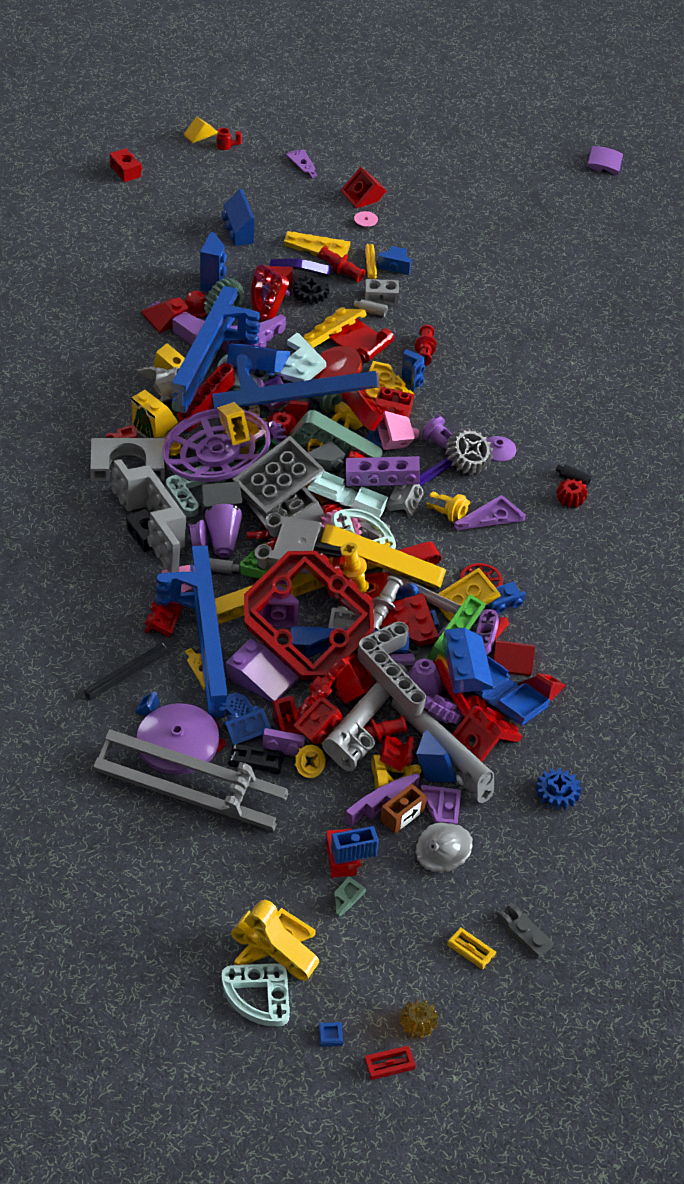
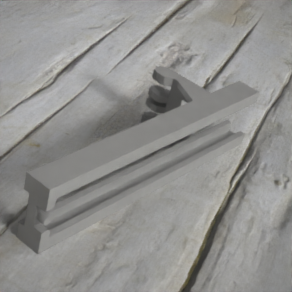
M109 729L99 758L97 757L93 766L96 772L274 832L277 825L275 823L276 817L240 806L247 788L286 801L289 794L287 788L255 778L251 766L245 763H239L238 772ZM114 744L230 782V790L235 794L234 796H226L225 800L107 761L104 758L109 754L108 749L113 748Z

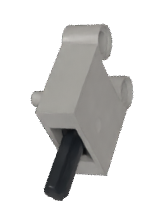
M270 513L265 520L269 534L273 537H278L274 550H271V547L266 544L259 545L255 549L258 565L262 569L271 568L287 551H317L325 556L338 558L343 556L340 550L341 546L320 543L323 534L321 522L285 517L279 513ZM305 567L300 571V573L311 574Z

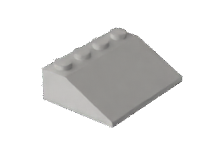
M289 436L235 476L233 482L239 481L241 496L248 503L268 515L325 470Z
M305 486L270 512L279 513L285 517L317 522L322 521L321 517H326L319 502ZM247 502L248 506L267 528L265 520L268 515Z

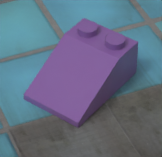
M249 639L226 661L228 679L272 703L274 700L280 699L299 679V676L266 646L252 639Z

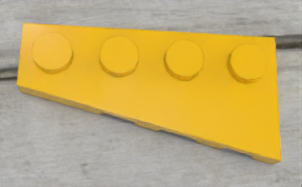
M287 231L284 246L302 252H310L313 256H317L321 248L327 246L329 250L343 257L348 254L350 241Z
M339 308L332 316L327 317L323 323L315 326L314 330L305 334L304 339L314 348L329 339V335L342 331V326L352 325L357 317L363 318L367 316L365 309Z

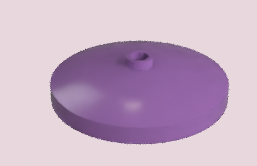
M170 704L152 711L144 718L138 728L137 739L210 762L219 746V731L214 719L203 709L189 704ZM139 752L142 759L150 767L162 773L183 775L195 772L189 768Z

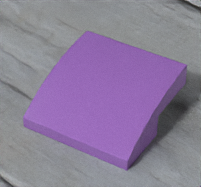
M592 146L587 166L597 172L605 169L617 175L620 170L623 154L610 148Z

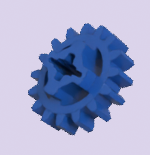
M551 768L549 774L544 771L542 777H538L536 785L537 797H542V804L548 802L549 808L555 805L556 810H559L560 806H563L566 810L568 804L573 807L575 801H579L582 787H579L580 780H575V774L568 775L569 770L563 773L561 768H558L557 772Z

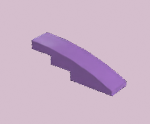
M415 773L397 779L363 797L346 811L345 823L352 827L364 815L373 819L381 811L385 803L410 784L418 788L420 775Z

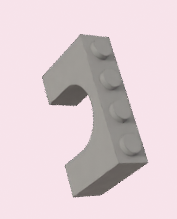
M91 438V481H110L111 463L116 458L126 455L142 459L146 466L149 465L160 481H165V465L162 453L164 438Z

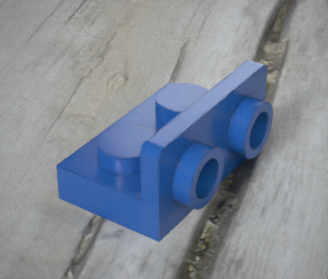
M406 349L403 352L402 378L411 382V390L414 391L417 387H421L424 382V357Z
M514 581L495 587L500 592V597L486 605L485 608L495 610L498 614L510 607L517 608L523 604L526 593L525 591L520 592Z
M258 706L246 709L247 713L239 716V713L227 716L228 720L224 721V725L228 730L233 745L264 734L265 728L271 729L264 708L258 709Z

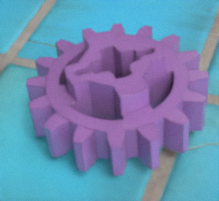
M437 694L435 696L426 695L424 708L428 709L427 712L434 719L446 724L449 722L460 723L463 716L456 709V704L446 697L444 698Z

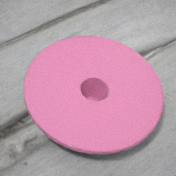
M362 211L354 216V221L360 226L370 227L378 222V217L372 212Z

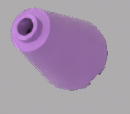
M216 504L212 506L211 510L208 511L207 509L205 511V520L215 555L220 558H228L234 551L242 520V512L239 508L238 510L234 509L231 504Z

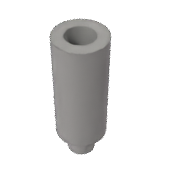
M364 299L354 301V307L365 309L366 313L385 317L387 313V305Z
M209 558L211 572L232 575V572H239L240 565L233 564V561Z

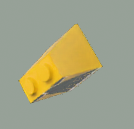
M146 390L131 397L132 425L134 424L136 432L144 438H164L165 440L168 433L179 423L171 410Z

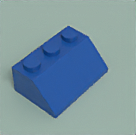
M239 189L224 204V211L221 212L226 230H229V238L233 240L235 246L254 244V216L243 189Z
M210 232L200 251V291L205 292L211 291L212 286H215L217 281L220 282L222 278L224 279L227 270L225 266L227 258L225 246L214 232Z
M229 344L227 363L233 365V369H238L236 359L238 355L244 354L251 361L252 367L249 370L250 372L264 370V374L274 375L275 372L282 371L290 356V351L246 344Z
M466 628L446 629L444 631L443 646L453 693L493 689L482 636Z

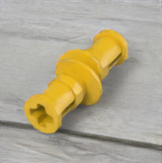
M345 543L340 548L342 555L345 557L344 576L354 581L361 593H365L369 589V583L365 580L364 574L367 569L366 561L357 554L358 547L355 543Z

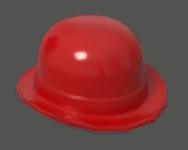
M191 291L183 300L189 307L188 313L196 318H203L207 315L204 309V302L207 299L202 292Z

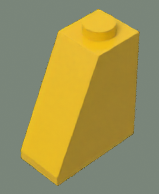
M235 402L217 407L220 422L232 445L249 441L250 437L243 409Z

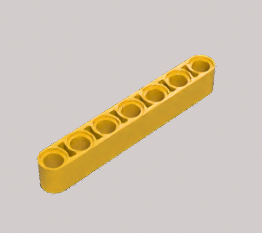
M326 524L320 543L342 546L345 543L353 542L358 547L357 554L367 563L436 589L441 588L446 572L444 568L334 525Z

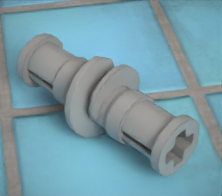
M387 577V583L381 591L380 597L377 596L372 599L374 630L376 631L380 630L379 627L388 614V610H395V605L392 602L396 597L398 589L403 585V582L397 577Z

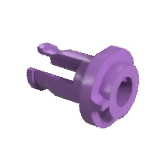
M437 414L424 426L422 438L425 441L432 439L441 448L447 450L445 447L452 433L443 426L445 419Z

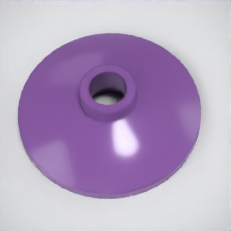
M492 436L486 439L487 442H491L489 447L493 448L491 460L503 462L515 456L516 446L508 438Z

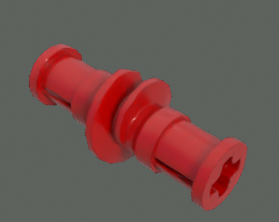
M323 246L319 251L318 258L325 260L333 266V272H337L338 275L343 273L349 275L357 283L364 278L366 270L360 269L355 264L348 262V255L340 257L339 254L329 250L327 246Z
M423 325L419 330L420 337L416 339L414 347L417 353L424 357V365L428 366L432 361L431 355L436 351L437 343L435 338H433L434 328L430 325Z
M404 716L377 724L371 718L369 726L363 727L373 737L374 743L375 738L382 743L383 736H391L401 732L407 733Z

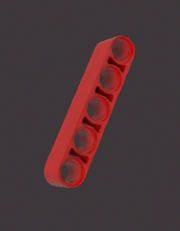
M224 363L218 366L201 385L187 412H178L179 423L184 419L192 417L194 414L213 409L212 394L227 392L236 382L231 364ZM199 423L187 428L185 431L194 430Z
M366 390L341 393L343 399L359 421L366 428L375 431L384 414Z

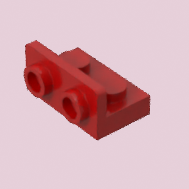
M154 600L150 607L152 613L147 616L144 622L146 624L144 632L149 633L151 629H154L170 637L183 605L176 602H170L168 605H158Z
M321 695L293 726L306 736L313 745L317 746L327 738L332 728L337 727L343 716L338 708Z
M386 735L382 741L379 760L401 772L405 766L408 767L412 762V752L415 748L413 745L414 737L409 736L405 744H403L398 738Z

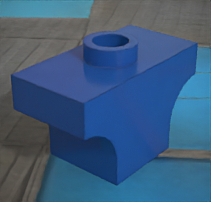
M391 246L389 251L379 253L378 268L409 275L412 259L406 256L407 249Z

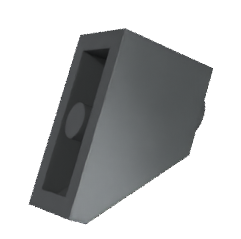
M332 441L308 452L328 473L343 467L345 453Z

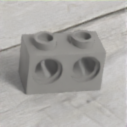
M365 280V300L384 305H398L399 280Z

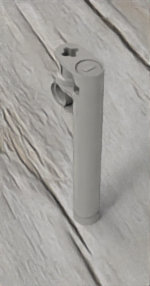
M397 663L400 666V668L407 674L408 671L406 667L400 663ZM378 681L323 741L322 746L325 752L346 771L354 770L357 766V761L361 760L374 746L373 737L363 727L391 696Z
M394 698L392 699V707L401 716H404L422 735L424 731L428 730L448 753L457 781H455L456 785H460L459 788L462 790L466 788L469 792H473L478 802L484 803L488 801L494 793V773L427 711L424 710L420 716H411Z

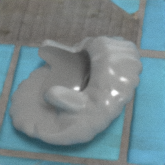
M444 822L429 825L422 832L416 844L417 860L426 870H431L434 873L449 872L464 864L465 860L468 859L471 854L473 839L469 832L460 825Z

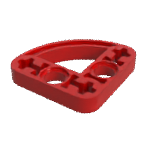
M262 264L257 266L253 276L251 302L253 310L260 313V320L267 321L276 317L289 281L282 274ZM263 283L270 287L264 304L262 303L261 288Z

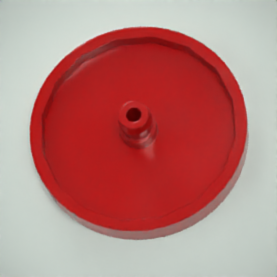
M336 346L327 349L320 354L326 361V368L314 377L315 379L360 373L362 370L360 354L349 346Z

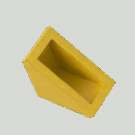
M196 116L184 133V136L191 143H195L217 134L218 131Z

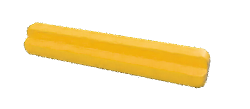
M366 244L365 253L368 278L376 279L377 269L374 245Z

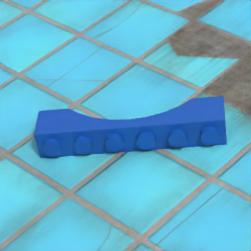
M292 626V645L305 657H312L330 648V633L337 628ZM409 632L406 645L390 654H408ZM335 637L333 639L334 642L337 644H342L344 642L343 638L341 637Z

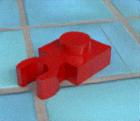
M134 424L117 429L118 433H108L105 435L106 438H138Z

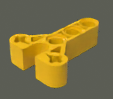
M261 900L251 911L242 916L231 931L232 937L240 944H249L264 950L297 979L307 981L319 964L318 957L283 928L277 915L276 906L268 900Z

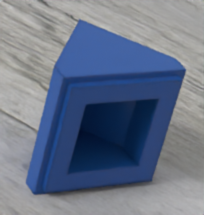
M154 691L142 697L135 713L147 716L156 710L159 705L157 693Z

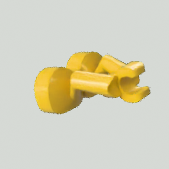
M341 401L335 405V415L331 420L338 422L339 419L345 421L344 427L347 429L350 427L353 430H357L363 426L346 403Z
M372 755L371 769L374 776L375 790L389 784V782L395 781L386 770L404 773V776L400 778L415 773L420 775L422 771L420 765H409L408 767L405 766L400 772L380 761V755Z

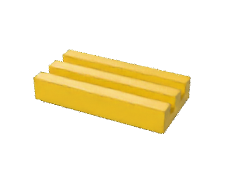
M461 927L447 942L450 948L482 970L490 962L491 958L496 955V951ZM459 936H462L464 939H466V940L469 941L470 943H466V942L463 941L461 938H459ZM476 947L485 952L487 956L476 950Z

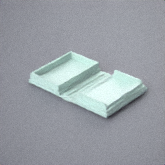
M326 471L312 480L307 488L309 491L337 501L344 506L369 512L379 519L389 498L362 486L358 492L351 488H346L345 483H343L345 479Z

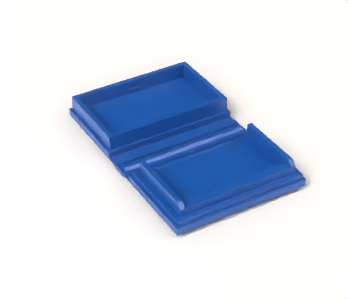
M487 657L493 689L474 691L487 703L496 707L521 726L549 707L550 700L526 682L519 686L516 682L509 679L510 676L507 669L490 657Z

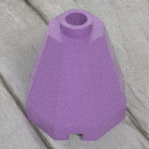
M425 658L416 661L407 675L426 695L435 696L437 694L441 696L444 685L436 665L432 660Z

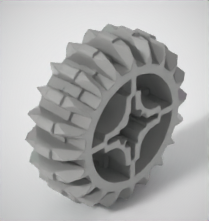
M469 427L461 428L448 438L445 454L449 455L448 460L453 462L451 466H456L457 471L461 469L463 474L468 472L469 475L474 473L477 475L490 465L493 454H491L493 448L489 447L491 442L486 441L487 436H481L482 431L476 433L475 429L470 430Z

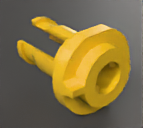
M433 491L429 496L445 501V508L431 503H427V508L435 509L439 513L448 515V521L454 523L465 517L470 501L461 494H457L452 498L446 495H439Z

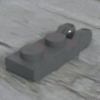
M510 903L506 909L516 919L512 922L510 916L504 911L497 913L499 921L537 959L553 948L554 942L530 919L522 914L520 909L514 904Z

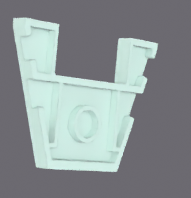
M296 333L287 340V345L297 351L288 357L281 372H275L274 375L269 376H283L284 380L292 382L311 380L326 368V361L299 333Z

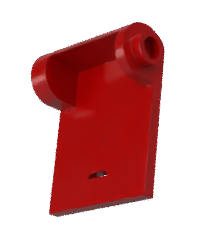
M357 318L352 325L342 326V331L329 336V340L338 346H349L357 350L364 363L371 361L394 342V335L389 329L383 328L377 333Z

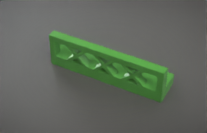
M469 594L446 629L466 628L470 630L485 608L486 603ZM444 631L434 644L428 658L429 660L434 661L438 654L446 658L443 646Z

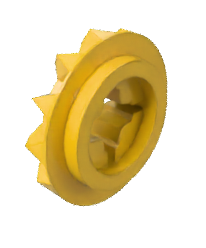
M306 745L300 748L298 754L295 755L296 763L294 765L297 767V773L303 777L314 778L325 767V755L315 745ZM306 757H309V758L312 757V760H311L312 766H311V765H306V763H307Z

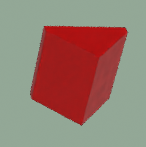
M495 640L493 660L507 669L509 674L531 676L535 646Z

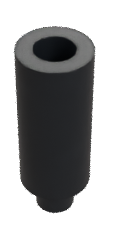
M558 464L555 470L565 479L573 480L575 478L577 482L582 481L586 488L592 476L566 464L564 466Z

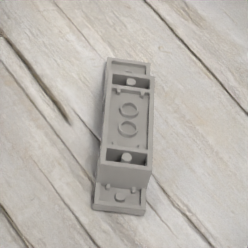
M121 459L115 460L114 468L112 469L114 478L112 491L114 495H117L120 504L124 505L127 511L145 507L151 511L150 520L148 521L150 530L147 537L148 544L154 549L157 558H160L165 569L169 572H179L180 548L185 547L186 516L149 465L128 469Z

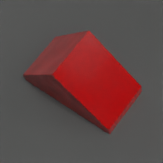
M293 695L274 700L272 719L278 731L303 735L293 726L299 720Z

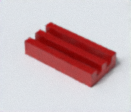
M409 1045L364 1057L371 1080L415 1070L416 1066ZM405 1054H406V1056H407V1057H403V1058H399V1059H395V1060H394V1059L386 1060V1062L372 1065V1062H376V1061H380V1060H384V1059H388V1058H392V1057H396V1056H401V1055H405Z

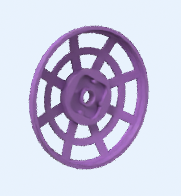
M218 409L194 414L192 417L178 423L166 436L162 447L165 464L174 474L191 481L213 482L233 478L267 453L270 446L268 426L258 415L243 410L245 419L257 425L261 431L253 436L249 433V441L233 446L227 434H213L214 432L225 431L222 425L211 427L208 421L209 419L219 418ZM201 422L204 430L195 433L188 440L179 437L187 428ZM204 435L207 436L202 441H200L199 444L193 443L200 437ZM265 436L263 450L260 454H254L255 441ZM174 441L183 445L180 451L181 459H169V451ZM250 444L248 454H239L240 448ZM188 448L196 450L197 456L186 458ZM234 460H243L234 467L230 468L228 465ZM200 462L204 466L198 470L192 467L190 463ZM183 464L184 467L194 474L182 472L172 465ZM211 467L222 468V471L207 472Z

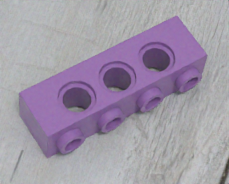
M419 456L346 458L347 486L419 485Z

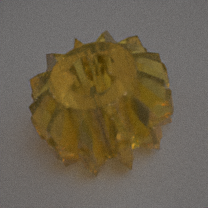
M416 998L414 1003L408 1001L406 1007L401 1009L400 1023L404 1026V1033L411 1031L412 1038L416 1033L419 1034L421 1039L424 1037V1033L430 1036L433 1029L437 1028L438 1012L435 1011L434 1004L427 1005V1000L420 1003Z

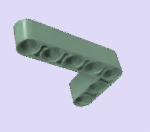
M315 410L307 411L289 433V436L302 448L314 437L324 444L332 441L346 456H348L350 451H356L365 458L382 457L383 453L379 446Z

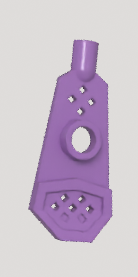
M305 150L288 152L286 157L292 160L304 173H309L312 178L317 176L314 171L315 167Z

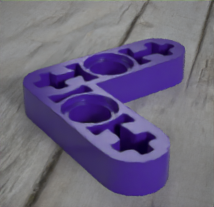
M297 258L270 259V266L293 267V270L299 269L320 275H330L331 266Z

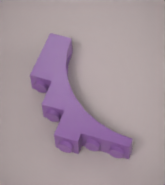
M183 312L173 318V332L192 345L205 321L187 312ZM280 314L270 320L259 323L260 328L257 334L259 336V343L255 345L248 344L245 340L222 342L220 349L228 353L229 344L266 347V341H270L274 336L284 332L286 317ZM231 326L230 328L237 329V326Z

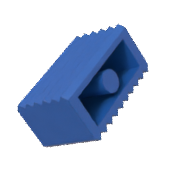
M374 826L334 833L331 836L330 847L335 864L337 865L343 862L347 863V861L351 862L356 859L363 860L364 858L368 859V857L377 856L379 840Z

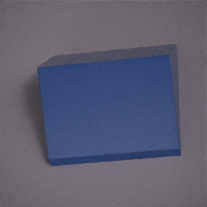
M428 730L424 731L416 754L425 779L435 782L457 781L448 753Z

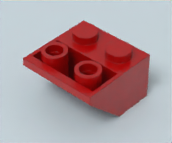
M380 387L375 404L382 413L387 411L410 418L415 394Z

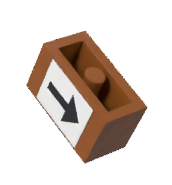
M410 784L382 806L380 821L396 834L425 811L427 796L413 784Z

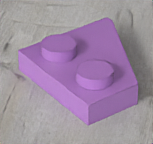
M421 785V792L427 796L426 805L434 823L444 822L457 825L461 790Z

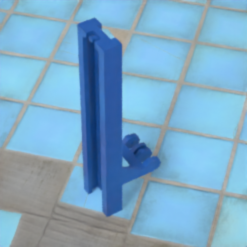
M223 286L172 382V392H174L172 394V410L183 413L187 412L222 342L245 340L248 344L255 345L259 343V336L257 334L260 328L258 322L260 313L232 306L237 296L236 288ZM238 318L237 329L230 328L234 319Z
M240 354L236 360L241 390L215 393L212 396L215 409L233 402L241 408L379 388V381L376 371L258 387L249 374V370L252 367L249 357Z
M192 546L193 564H190V572L158 574L156 578L155 602L158 605H168L170 602H176L195 609L207 711L212 718H225L227 688L208 546ZM182 584L191 586L193 592L181 593Z

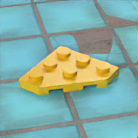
M372 362L369 372L376 371L378 374L379 388L368 389L366 392L374 402L380 387L414 394L405 387L404 381L399 375H395L393 368L389 364Z

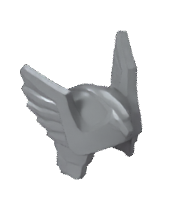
M150 366L149 368L144 367L137 370L138 373L149 380H155L154 389L161 396L158 399L164 404L173 400L172 382L179 370L178 367L166 370Z

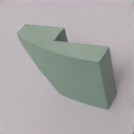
M350 876L334 891L336 914L339 917L366 892V888Z

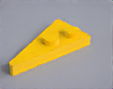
M282 908L277 912L283 928L298 941L302 942L314 937L315 929ZM248 945L235 959L234 965H248L269 956V954L262 949Z

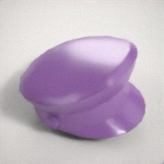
M203 520L194 525L187 524L192 545L208 546L207 524Z

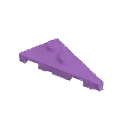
M500 495L454 522V528L462 530L520 522L525 520L526 515L503 495Z

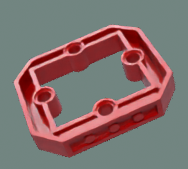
M287 551L244 594V627L299 676L301 680H314L317 676L325 677L332 666L340 659L346 658L358 651L359 642L362 638L374 633L372 598L367 593H361L354 581L351 579L348 581L343 576L344 573L337 566L333 567L329 563V559L323 553L319 554L317 551ZM304 567L327 588V592L332 598L342 601L359 617L347 630L337 628L330 633V648L314 664L292 645L293 637L288 630L280 629L277 631L259 614L274 597L281 600L289 597L292 586L291 580ZM335 583L341 584L342 588L340 590H335L332 587V585ZM279 584H284L287 588L281 591L276 587ZM335 637H341L343 638L344 642L342 644H337L334 642L333 639ZM279 638H286L288 643L281 645L277 640Z

